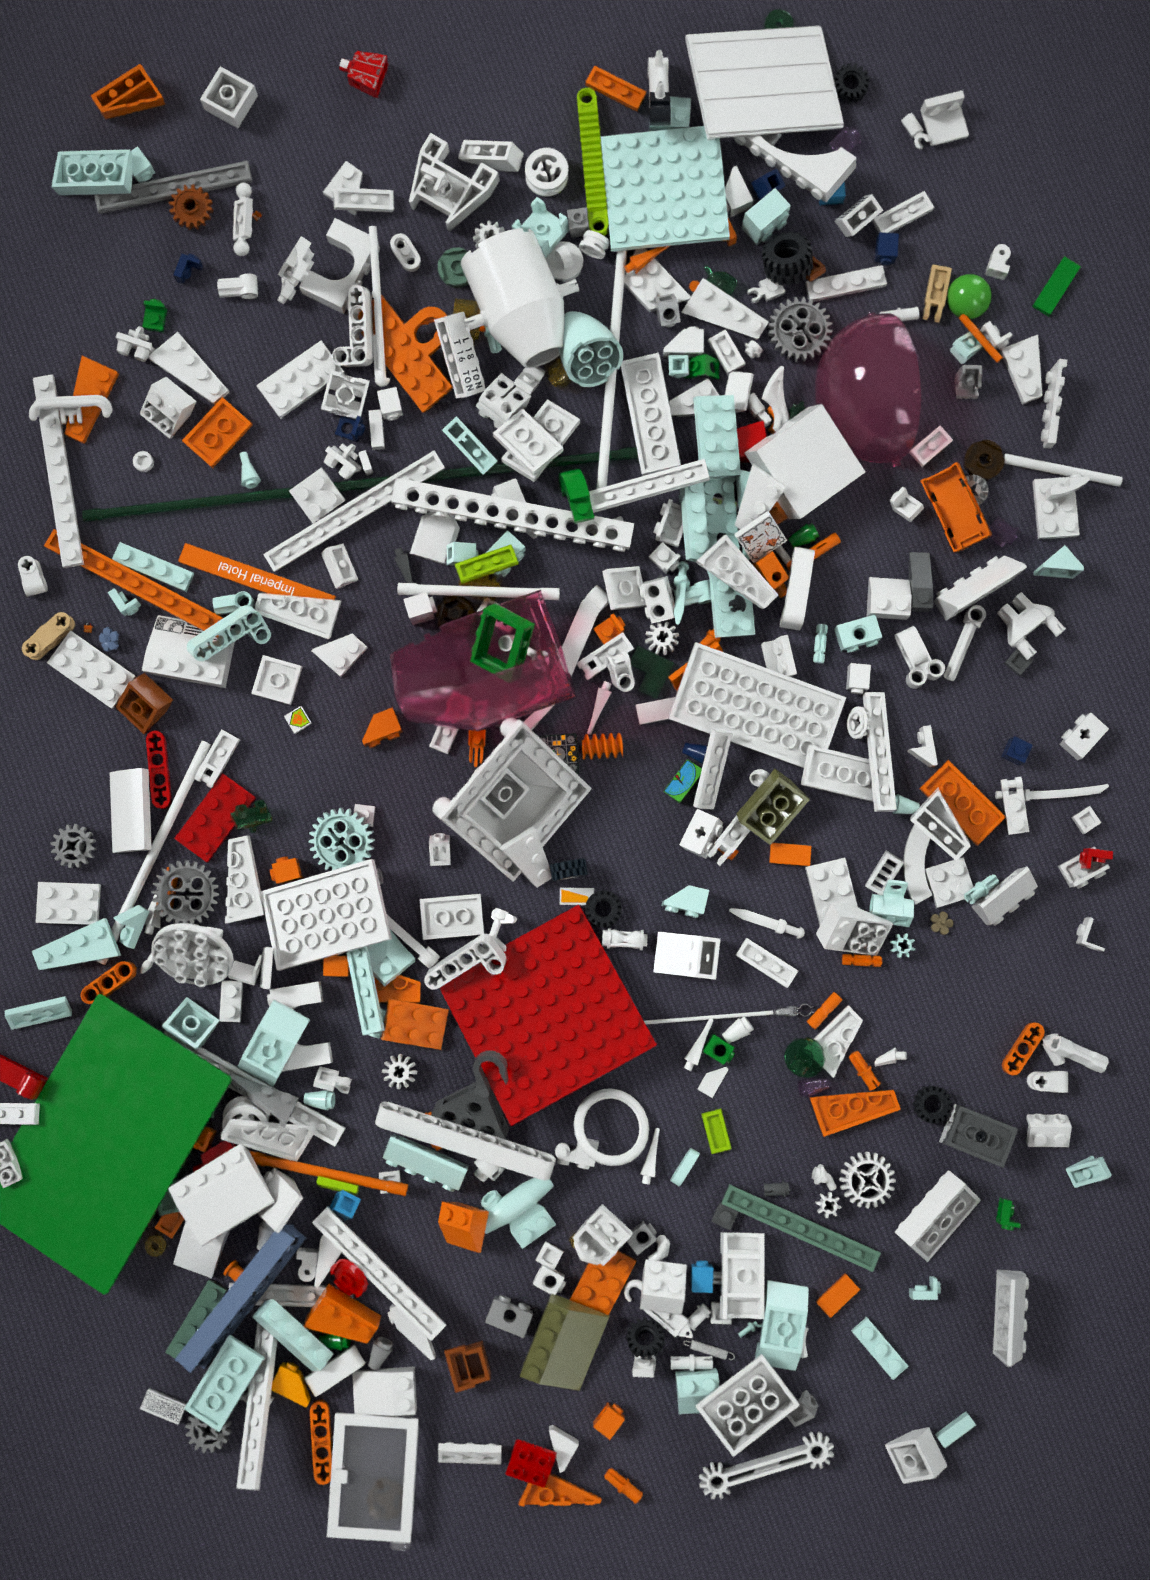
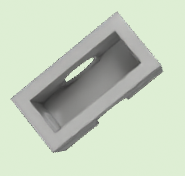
M504 1295L495 1296L485 1323L524 1338L533 1316V1311L530 1310L531 1307L521 1302L515 1305L511 1303V1298ZM507 1310H513L516 1316L513 1319H507L504 1313Z

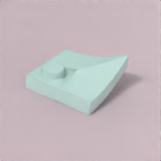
M391 929V940L368 946L373 975L384 986L388 985L415 962V957L403 946Z

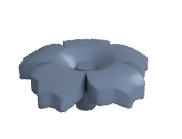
M106 627L103 629V633H100L99 641L102 642L101 646L105 651L109 652L110 650L118 649L119 645L116 641H118L119 634L117 631L112 632V629Z

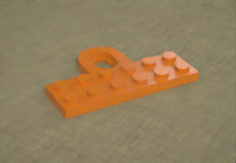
M381 295L385 365L419 409L425 413L451 391L453 385L430 357L441 348L438 333L436 332L434 338L423 344L417 340L416 333L422 325H428L434 322L435 319L448 315L437 307H426L415 314L408 322L404 323L384 296ZM373 300V301H372L373 335H375L374 300ZM363 311L358 314L359 320L363 318Z

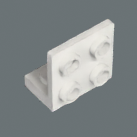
M963 90L924 100L920 111L926 132L931 138V146L968 137L969 133L961 109V104L965 98Z

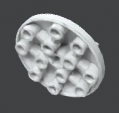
M188 922L187 924L178 923L162 928L155 935L151 947L154 962L163 971L172 976L178 983H189L198 987H205L206 985L224 980L229 975L234 960L230 947L222 939L223 929L204 927L198 924H189Z

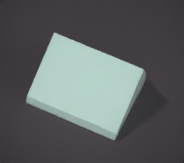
M1064 545L1039 566L1033 575L1073 579L1084 571V566Z
M186 997L162 1027L192 1049L197 1050L205 1044L220 1020Z

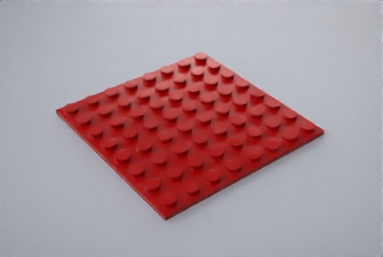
M580 905L571 908L506 944V951L504 953L507 961L500 974L489 973L480 962L439 988L475 1058L481 1052L491 1050L500 1053L506 1059L509 1077L507 1084L503 1081L499 1068L495 1063L485 1061L481 1063V1066L511 1126L657 1046ZM491 960L495 965L501 964L498 960Z

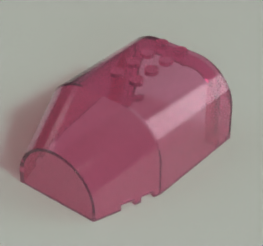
M541 589L498 604L535 624L529 647L536 650L537 659L532 660V657L526 655L523 664L495 674L470 662L473 651L471 649L476 641V631L480 625V615L483 613V610L447 622L440 626L441 631L433 636L430 633L423 635L425 640L414 646V643L411 642L391 653L390 660L395 698L407 721L478 732L501 724L507 718H518L575 698L576 694L566 657ZM496 619L488 654L507 664L510 651L501 650L498 641L503 635L511 634L515 636L516 629ZM542 651H546L548 655L544 656Z

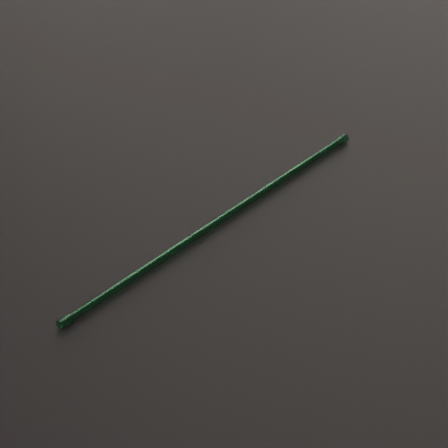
M637 447L612 450L609 453V461L638 459ZM600 452L556 457L546 468L599 462ZM504 463L494 464L484 475L517 471ZM475 466L446 469L424 482L482 476L483 474ZM391 476L333 483L340 492L369 489ZM293 487L105 509L82 510V518L84 522L107 518L290 498L293 496L289 490Z

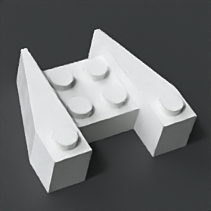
M430 133L420 149L409 203L411 209L415 210L419 201L422 200L448 215L449 217L445 223L447 230L451 231L491 196L500 181L499 173L481 162L472 179L466 177L443 163L449 153L448 143ZM423 163L446 174L448 185L446 190L440 193L439 197L433 191L436 182L431 184L423 179L420 170Z

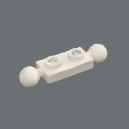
M240 183L236 187V194L240 199L234 202L233 240L236 242L233 248L238 256L248 254L249 245L246 239L250 238L252 233L253 199L249 198L252 189L247 183Z

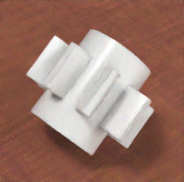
M830 1191L828 1196L820 1193V1201H815L820 1206L817 1212L822 1213L824 1211L825 1218H828L829 1214L837 1216L835 1211L842 1208L837 1204L840 1198L838 1196L832 1198ZM827 1200H828L829 1202H832V1203L830 1204L831 1207H832L831 1209H828L827 1207H825V1206H826L825 1202H826Z

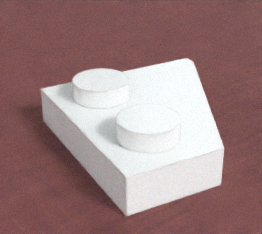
M350 634L314 648L312 652L336 674L342 677L368 647L355 635Z

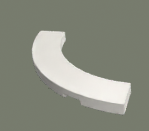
M915 824L909 833L903 858L905 882H908L907 891L910 898L914 900V905L932 896L925 875V854L931 838Z

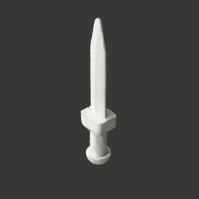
M729 909L731 913L739 918L773 929L778 934L785 932L797 936V939L802 938L805 934L802 927L796 928L787 925V922L783 919L778 921L748 910Z

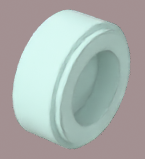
M492 1190L482 1198L481 1205L486 1210H490L499 1203L502 1196L496 1190Z

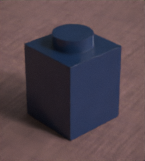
M777 168L751 183L759 200L764 198L774 188L779 191L786 186Z
M879 232L876 238L875 262L881 265L895 263L898 257L899 234Z
M1014 736L1008 740L1001 757L1014 764L1022 765L1025 763L1033 745Z

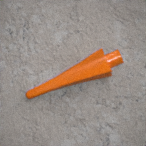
M670 246L657 247L630 257V263L624 266L625 271L629 273L634 270L635 274H637L652 259Z

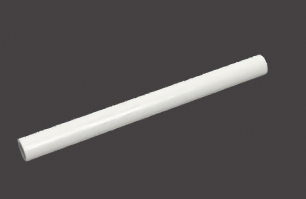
M1004 454L1003 457L1005 458V464L1068 477L1082 474L1083 477L1089 476V481L1118 487L1122 483V477L1010 454Z

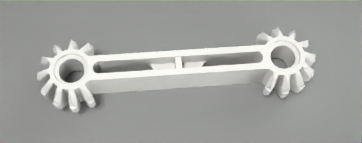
M810 1432V1439H807L805 1436L802 1438L805 1443L804 1445L722 1469V1462H719L717 1467L711 1462V1469L704 1466L703 1471L705 1474H699V1479L702 1480L699 1485L700 1488H705L703 1491L705 1495L711 1493V1499H715L716 1494L719 1495L720 1499H723V1492L730 1495L731 1492L728 1487L809 1462L812 1469H815L816 1464L822 1469L823 1462L828 1465L830 1464L827 1457H834V1453L830 1451L834 1446L832 1443H828L830 1440L828 1436L822 1438V1433L818 1432L815 1437L813 1432ZM820 1446L821 1452L814 1455L811 1453L813 1447ZM716 1476L722 1478L721 1483L718 1485L711 1483V1480Z

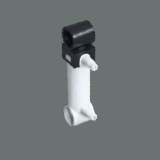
M661 50L656 51L655 57H648L650 126H670L671 121L668 57H663Z

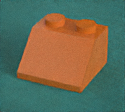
M442 1202L438 1223L446 1242L481 1253L489 1211L460 1202Z

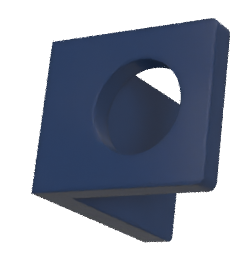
M341 416L335 435L358 442L359 437H362L365 430L361 416H357L356 420ZM346 423H350L353 426L352 432L349 434L342 432V426Z

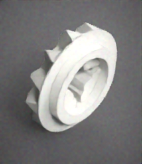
M857 706L848 715L847 729L852 738L862 739L863 736L867 735V729H870L869 722L871 720L868 718L870 712H867L864 707Z

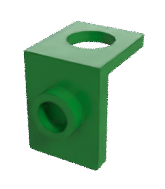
M707 354L689 358V375L684 376V378L690 379L707 375L714 379H719V359ZM711 362L714 364V373L711 371L710 368Z

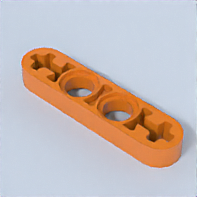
M316 1400L310 1408L313 1473L315 1481L320 1485H325L331 1481L333 1454L330 1408L326 1401ZM318 1405L325 1409L321 1417L322 1420L326 1419V1421H318L319 1413L314 1411ZM318 1426L326 1428L327 1434L324 1437L317 1436L315 1429ZM318 1448H326L328 1456L326 1458L318 1457ZM317 1463H326L325 1472L329 1473L326 1479L319 1475L322 1470V1464L317 1465Z

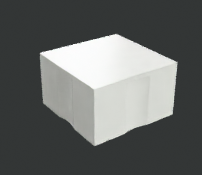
M822 404L807 407L786 422L776 433L765 437L744 452L752 465L754 463L787 486L777 501L788 516V519L803 518L865 473V470Z

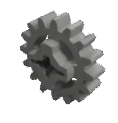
M74 824L73 829L71 825H66V830L58 829L60 835H53L57 840L56 842H51V845L55 846L51 853L57 854L54 858L56 861L62 860L60 865L65 866L68 863V868H73L74 864L77 868H81V862L88 864L87 858H94L91 851L97 850V848L92 847L96 840L90 839L93 835L92 832L85 833L86 827H82L79 830V825ZM79 833L80 836L73 838L70 834ZM72 842L77 843L75 845L76 850L71 849L73 847L71 844ZM74 855L77 859L70 860L67 857Z
M190 1415L188 1418L191 1422L187 1423L185 1428L190 1430L185 1435L187 1437L191 1436L192 1439L189 1441V1444L195 1443V1450L202 1447V1453H205L209 1448L211 1453H213L215 1446L221 1449L223 1447L222 1442L227 1443L229 1440L226 1435H230L232 1430L227 1429L232 1424L231 1421H226L219 1432L212 1427L210 1432H207L206 1428L208 1425L194 1415ZM209 1439L214 1440L213 1442H205Z

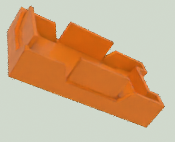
M958 462L931 477L920 480L929 500L933 504L954 553L992 536L990 528ZM960 479H963L966 486H962ZM933 492H934V494H935V496H936V499H937L936 502L934 501V499H933V497H932V495H931ZM980 514V518L983 523H979V520L976 515ZM949 528L951 529L954 537L952 538L948 532Z

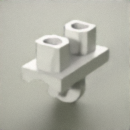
M138 326L136 331L130 329L128 335L117 332V352L121 355L128 356L130 349L134 348L136 349L135 359L146 362L149 354L156 350L152 348V343L146 342L149 340V335L144 334L143 327Z
M342 443L339 447L340 449L336 446L332 448L328 446L325 450L328 454L324 463L331 468H335L338 462L343 464L339 471V475L343 478L350 479L355 472H360L363 468L354 461L358 458V455L354 452L355 445L350 444L347 447Z

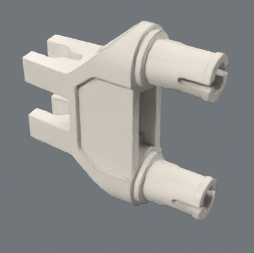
M1022 592L1011 602L1020 612L1019 615L1008 603L997 613L1007 625L1008 644L1013 648L1016 647L1026 660L1034 656L1037 651L1025 638L1039 625L1045 624L1055 637L1066 630L1054 616L1055 611L1051 607L1033 604Z

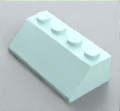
M395 1133L390 1137L383 1155L387 1164L393 1167L398 1165L405 1167V1172L415 1176L419 1173L424 1176V1180L433 1184L436 1181L442 1183L444 1189L452 1192L455 1189L459 1191L469 1167L465 1163Z

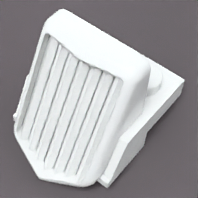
M602 1204L573 1236L574 1247L581 1261L604 1266L632 1236L633 1232Z

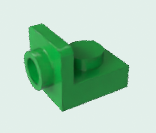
M144 300L145 314L142 327L144 330L164 332L167 308L160 300Z
M999 1197L996 1222L1002 1225L1001 1228L1014 1230V1227L1020 1228L1021 1224L1019 1222L1009 1220L1014 1213L1012 1201Z

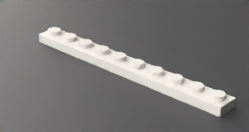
M52 374L33 378L36 400L42 397H58L55 378ZM43 408L40 409L39 421L63 568L84 565L60 409Z
M432 451L263 555L272 570L276 572L391 502L395 478L422 483L445 469L436 452Z
M165 1030L164 1034L229 1076L232 1073L276 1089L202 1047L197 1050L192 1049ZM231 1083L228 1086L229 1088L240 1093L241 1095L248 1096V1094L242 1089L236 1090ZM299 1101L288 1120L295 1125L315 1126L314 1135L333 1146L337 1145L346 1128Z

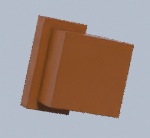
M483 1340L444 1351L455 1393L474 1388L476 1384L491 1379V1369Z

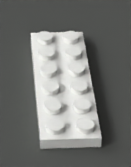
M659 353L622 361L621 369L642 476L681 466Z

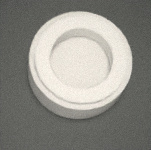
M140 451L133 457V465L140 472H148L154 466V459L148 452Z

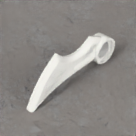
M780 366L771 376L762 396V399L773 410V429L775 432L780 430L790 420L783 391V366Z

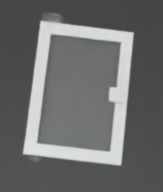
M335 1413L327 1537L390 1541V1548L393 1550H409L411 1548L419 1418H415V1414L399 1417Z

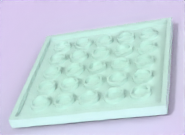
M704 126L601 137L611 252L730 239L720 138L707 140Z

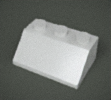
M1028 867L1019 868L994 887L987 896H983L971 907L986 925L993 924L995 926L1004 919L1003 915L1006 912L1012 913L1020 906L1018 903L1022 899L1028 900L1035 894L1033 890L1038 886Z

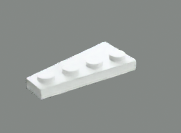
M704 278L682 310L684 314L756 339L760 337L769 321Z
M178 332L148 356L150 361L156 363L163 370L176 377L214 405L222 397L224 398L230 393Z
M246 835L229 839L227 857L228 877L226 884L228 885L226 898L227 916H225V924L265 915L250 836Z

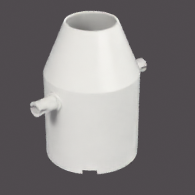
M522 228L501 232L478 244L480 248L473 253L469 250L461 260V267L479 306L480 314L464 319L467 331L469 332L481 326L488 327L491 336L525 368L538 367L559 357L558 347H563L564 337L563 297L579 292L578 284L575 285L577 281L573 279L561 285L556 284L537 238L530 229L528 232H524Z

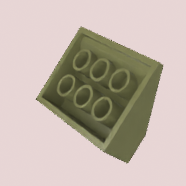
M551 1293L522 1365L520 1377L541 1385L580 1391L608 1322L609 1315Z

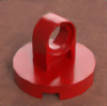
M339 1259L331 1266L330 1274H334L336 1278L334 1283L343 1293L348 1296L355 1294L356 1297H360L367 1290V1278L356 1264L347 1259Z

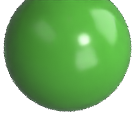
M966 274L956 278L947 291L948 307L957 317L964 314L969 319H975L985 313L991 303L992 293L989 284L985 279L975 274Z

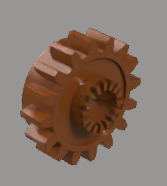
M192 184L191 189L184 185L183 191L177 188L178 194H172L171 196L174 201L169 202L170 207H172L169 210L170 214L174 215L173 220L175 222L179 221L180 227L186 225L188 230L191 227H195L197 230L200 225L206 226L205 221L211 220L209 213H213V209L209 207L213 205L212 200L208 199L210 197L207 192L203 193L202 187L196 190L194 184ZM195 204V208L192 211L187 210L189 205Z

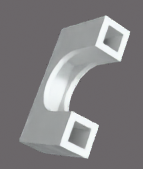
M335 218L326 237L328 243L347 251L353 256L355 261L352 271L348 276L340 280H330L309 271L305 281L301 282L299 288L303 295L344 314L346 309H348V290L353 285L362 286L361 280L364 274L367 275L370 271L369 234Z
M321 981L271 989L270 994H267L268 1005L270 1006L273 1000H276L294 1010L301 1005L324 1002ZM330 1042L308 1046L297 1043L282 1071L332 1063Z

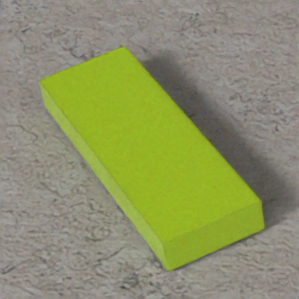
M511 544L456 563L455 568L461 584L516 566L518 565V560Z

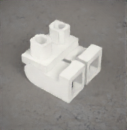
M502 373L484 390L476 405L479 409V415L483 418L490 417L497 429L522 408L525 410L531 398V395L517 386L514 388V382ZM501 381L506 383L508 388H503L500 385ZM516 394H520L523 400L520 401L516 398Z

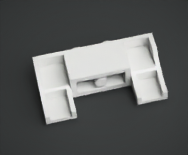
M302 236L278 273L282 279V289L277 301L282 304L287 299L292 300L297 291L294 287L297 286L299 281L302 283L305 281L314 264L311 260L314 253L309 248L311 242Z

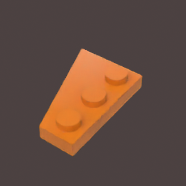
M399 975L388 985L384 986L374 976L379 1003H388L389 999L420 1003L421 982Z

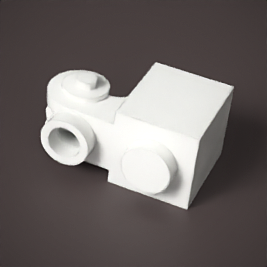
M587 1138L591 1146L597 1150L599 1141ZM578 1142L574 1150H570L567 1143H559L555 1148L558 1164L569 1165V1162L577 1164L578 1168L589 1169L590 1166L594 1167L595 1161L584 1153Z

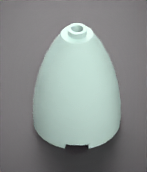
M575 311L564 314L563 347H558L562 365L569 379L578 383L581 387H594L608 381L607 377L615 369L619 370L622 364L623 350L621 345L607 327L595 318Z

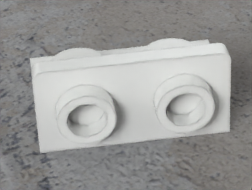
M788 635L780 636L773 641L761 644L767 669L789 677L797 674Z

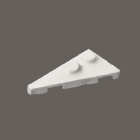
M709 378L670 400L671 415L678 417L694 416L693 398L695 396H718L719 394Z

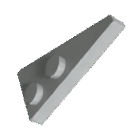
M231 1073L232 1086L236 1090L242 1089L248 1094L247 1099L258 1108L263 1109L264 1113L268 1116L274 1115L280 1120L279 1125L285 1128L297 1105L298 1097Z

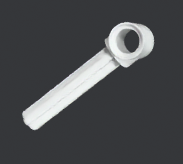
M979 605L972 606L965 612L964 628L944 673V678L947 680H955L975 630L980 628L982 621L986 617L984 608ZM971 611L979 613V620L976 621L971 618Z

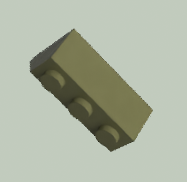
M774 769L736 815L742 825L771 845L810 799L789 778L777 769Z

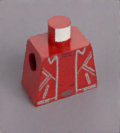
M357 51L352 61L342 58L339 70L348 73V82L352 87L374 98H378L389 63L387 55Z

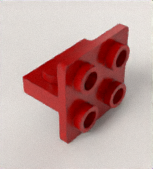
M519 1439L515 1440L505 1474L545 1488L557 1453Z

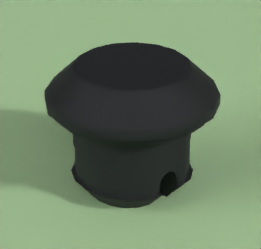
M736 595L735 599L729 601V607L733 606L730 609L732 612L739 610L744 612L746 608L744 598Z

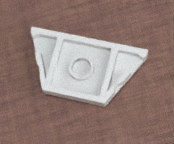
M645 248L636 249L633 256L647 252ZM655 258L637 274L633 270L626 273L624 278V286L649 312L656 311L655 297L674 294L678 303L688 302L691 298Z

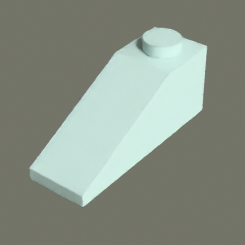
M457 416L442 429L483 475L497 462L496 458Z

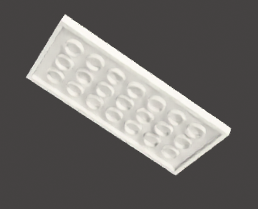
M695 642L668 719L711 734L712 729L729 730L733 733L731 742L804 768L809 745L825 749L829 748L846 697Z

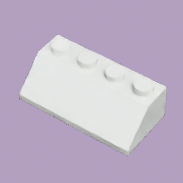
M948 1170L945 1175L940 1177L932 1190L927 1192L919 1205L913 1208L912 1213L906 1220L900 1223L895 1233L928 1262L981 1200L963 1181Z

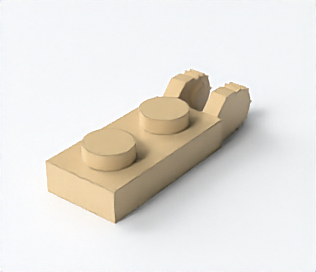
M938 265L931 266L922 319L927 320L929 318L930 306L937 307L934 316L935 322L940 321L942 309L946 302L952 268Z

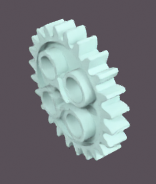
M339 808L338 813L335 809H332L331 815L328 812L323 813L325 819L322 817L317 818L320 824L312 825L316 831L309 832L310 835L314 836V839L308 841L314 844L310 851H316L313 858L320 857L319 865L326 863L325 870L332 867V870L353 865L366 861L364 857L370 858L372 856L368 850H373L374 847L369 844L374 842L375 839L370 838L369 835L374 833V831L367 830L371 824H364L363 822L366 817L364 816L359 819L358 811L351 815L350 808L347 809L346 813H344L343 808ZM339 821H342L346 826L344 832L340 831L337 827ZM353 835L359 837V846L352 843ZM325 836L331 838V846H327L324 843ZM341 837L345 838L343 844L339 843ZM339 850L345 851V860L339 858Z

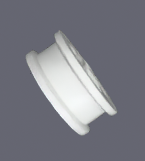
M541 148L534 151L528 157L525 164V179L530 190L537 195L549 197L560 193L565 188L568 181V163L559 151L552 148ZM544 162H545L546 171H543V163H544ZM547 173H550L551 182H548Z
M247 1096L236 1097L228 1102L224 1108L222 1128L224 1130L229 1120L236 1115L239 1120L255 1121V1116H257L261 1122H268L269 1116L264 1113L263 1109L258 1108L247 1099Z

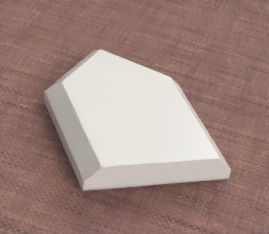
M435 512L423 515L410 554L447 565V545L456 542L460 530L454 516L447 515V518L435 516Z

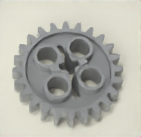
M795 297L793 303L787 299L786 306L780 303V310L774 309L773 313L775 316L770 317V321L773 322L768 324V328L771 329L768 336L773 337L770 343H776L775 351L782 350L780 356L787 353V360L792 356L795 357V362L798 361L799 357H802L803 362H805L807 356L812 360L814 353L819 356L821 349L825 350L827 347L825 343L830 342L831 338L828 336L832 334V330L829 329L832 326V322H826L829 320L830 315H823L826 309L819 310L820 303H817L815 306L812 305L813 299L806 303L805 297L802 298L801 302ZM803 313L806 318L800 319L797 314ZM788 325L791 330L785 331L781 326ZM816 328L819 333L812 334L809 329ZM801 340L803 345L797 346L794 341Z
M188 860L184 861L183 866L180 861L176 862V867L169 864V871L162 869L164 875L156 876L160 880L159 883H153L157 890L151 891V893L157 895L156 898L152 899V902L158 903L155 910L162 909L159 916L164 917L167 915L166 921L170 922L173 919V924H178L179 921L186 924L188 921L189 924H194L195 919L201 923V916L208 918L207 910L214 911L211 904L218 903L213 900V897L219 895V893L213 890L218 887V885L212 884L216 878L208 877L211 871H204V865H200L197 868V862L195 861L190 866ZM178 877L180 884L177 888H173L171 882L174 878ZM195 878H199L200 885L194 889L192 881ZM187 890L190 892H203V895H185L184 897L179 894L168 895L167 892H185ZM177 898L179 904L176 908L172 909L170 902L172 899ZM197 898L199 900V906L195 909H192L190 905L191 901Z

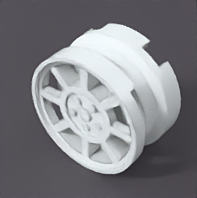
M591 230L585 231L584 240L580 242L579 249L588 256L603 259L606 254L605 250L609 248L610 241L600 233Z

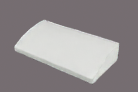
M137 768L110 772L113 853L152 850L149 770Z

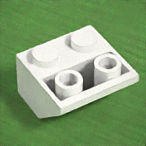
M165 377L151 385L140 415L168 438H171L190 417L197 401Z

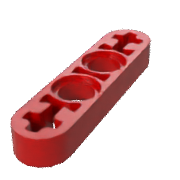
M154 730L146 736L151 799L155 807L166 809L172 802L166 738L163 733ZM154 735L161 738V741L157 742V746L159 749L162 748V751L151 750L156 749L155 743L151 742V739L155 737ZM160 754L163 757L162 764L154 765L153 757ZM159 774L165 777V782L162 785H156L154 781L155 777ZM156 788H166V791H162L163 797L167 798L163 805L157 802V799L160 798V792L155 791Z

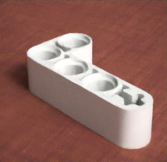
M353 285L348 290L350 346L338 347L332 353L333 362L343 367L369 366L374 361L372 295L369 289L360 285ZM363 311V318L359 320L358 314ZM363 331L364 338L360 341L359 334ZM364 351L365 358L361 361L360 354ZM343 353H346V360L342 362L341 356Z
M794 547L785 605L780 619L781 628L800 631L803 625L815 550Z
M483 934L432 966L428 970L424 982L428 988L438 989L480 962L489 973L497 975L503 971L507 957L491 935ZM485 943L489 946V948L484 949L480 946V944ZM463 954H470L473 959H466ZM491 960H498L501 964L495 965ZM452 964L456 967V969L451 970L448 968L447 965Z

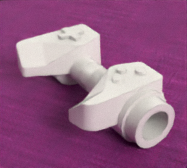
M495 908L491 913V918L494 922L489 935L495 939L503 952H505L506 945L497 937L501 924H514L517 917L508 914L509 912ZM481 943V944H482V948H484V949H488V948H489V946H488L487 944Z

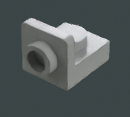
M807 1390L803 1391L800 1399L797 1400L800 1406L786 1416L794 1427L815 1417L818 1404L816 1399Z

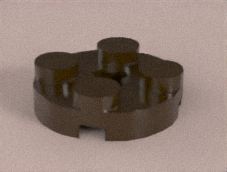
M991 440L973 443L964 455V469L969 475L980 476L985 481L996 477L1005 464L1001 447ZM987 456L989 464H981L979 457Z

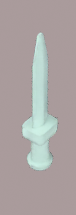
M681 561L677 567L679 574L674 578L673 582L676 586L674 616L677 625L680 624L684 612L686 587L690 586V581L686 576L689 565L685 561Z

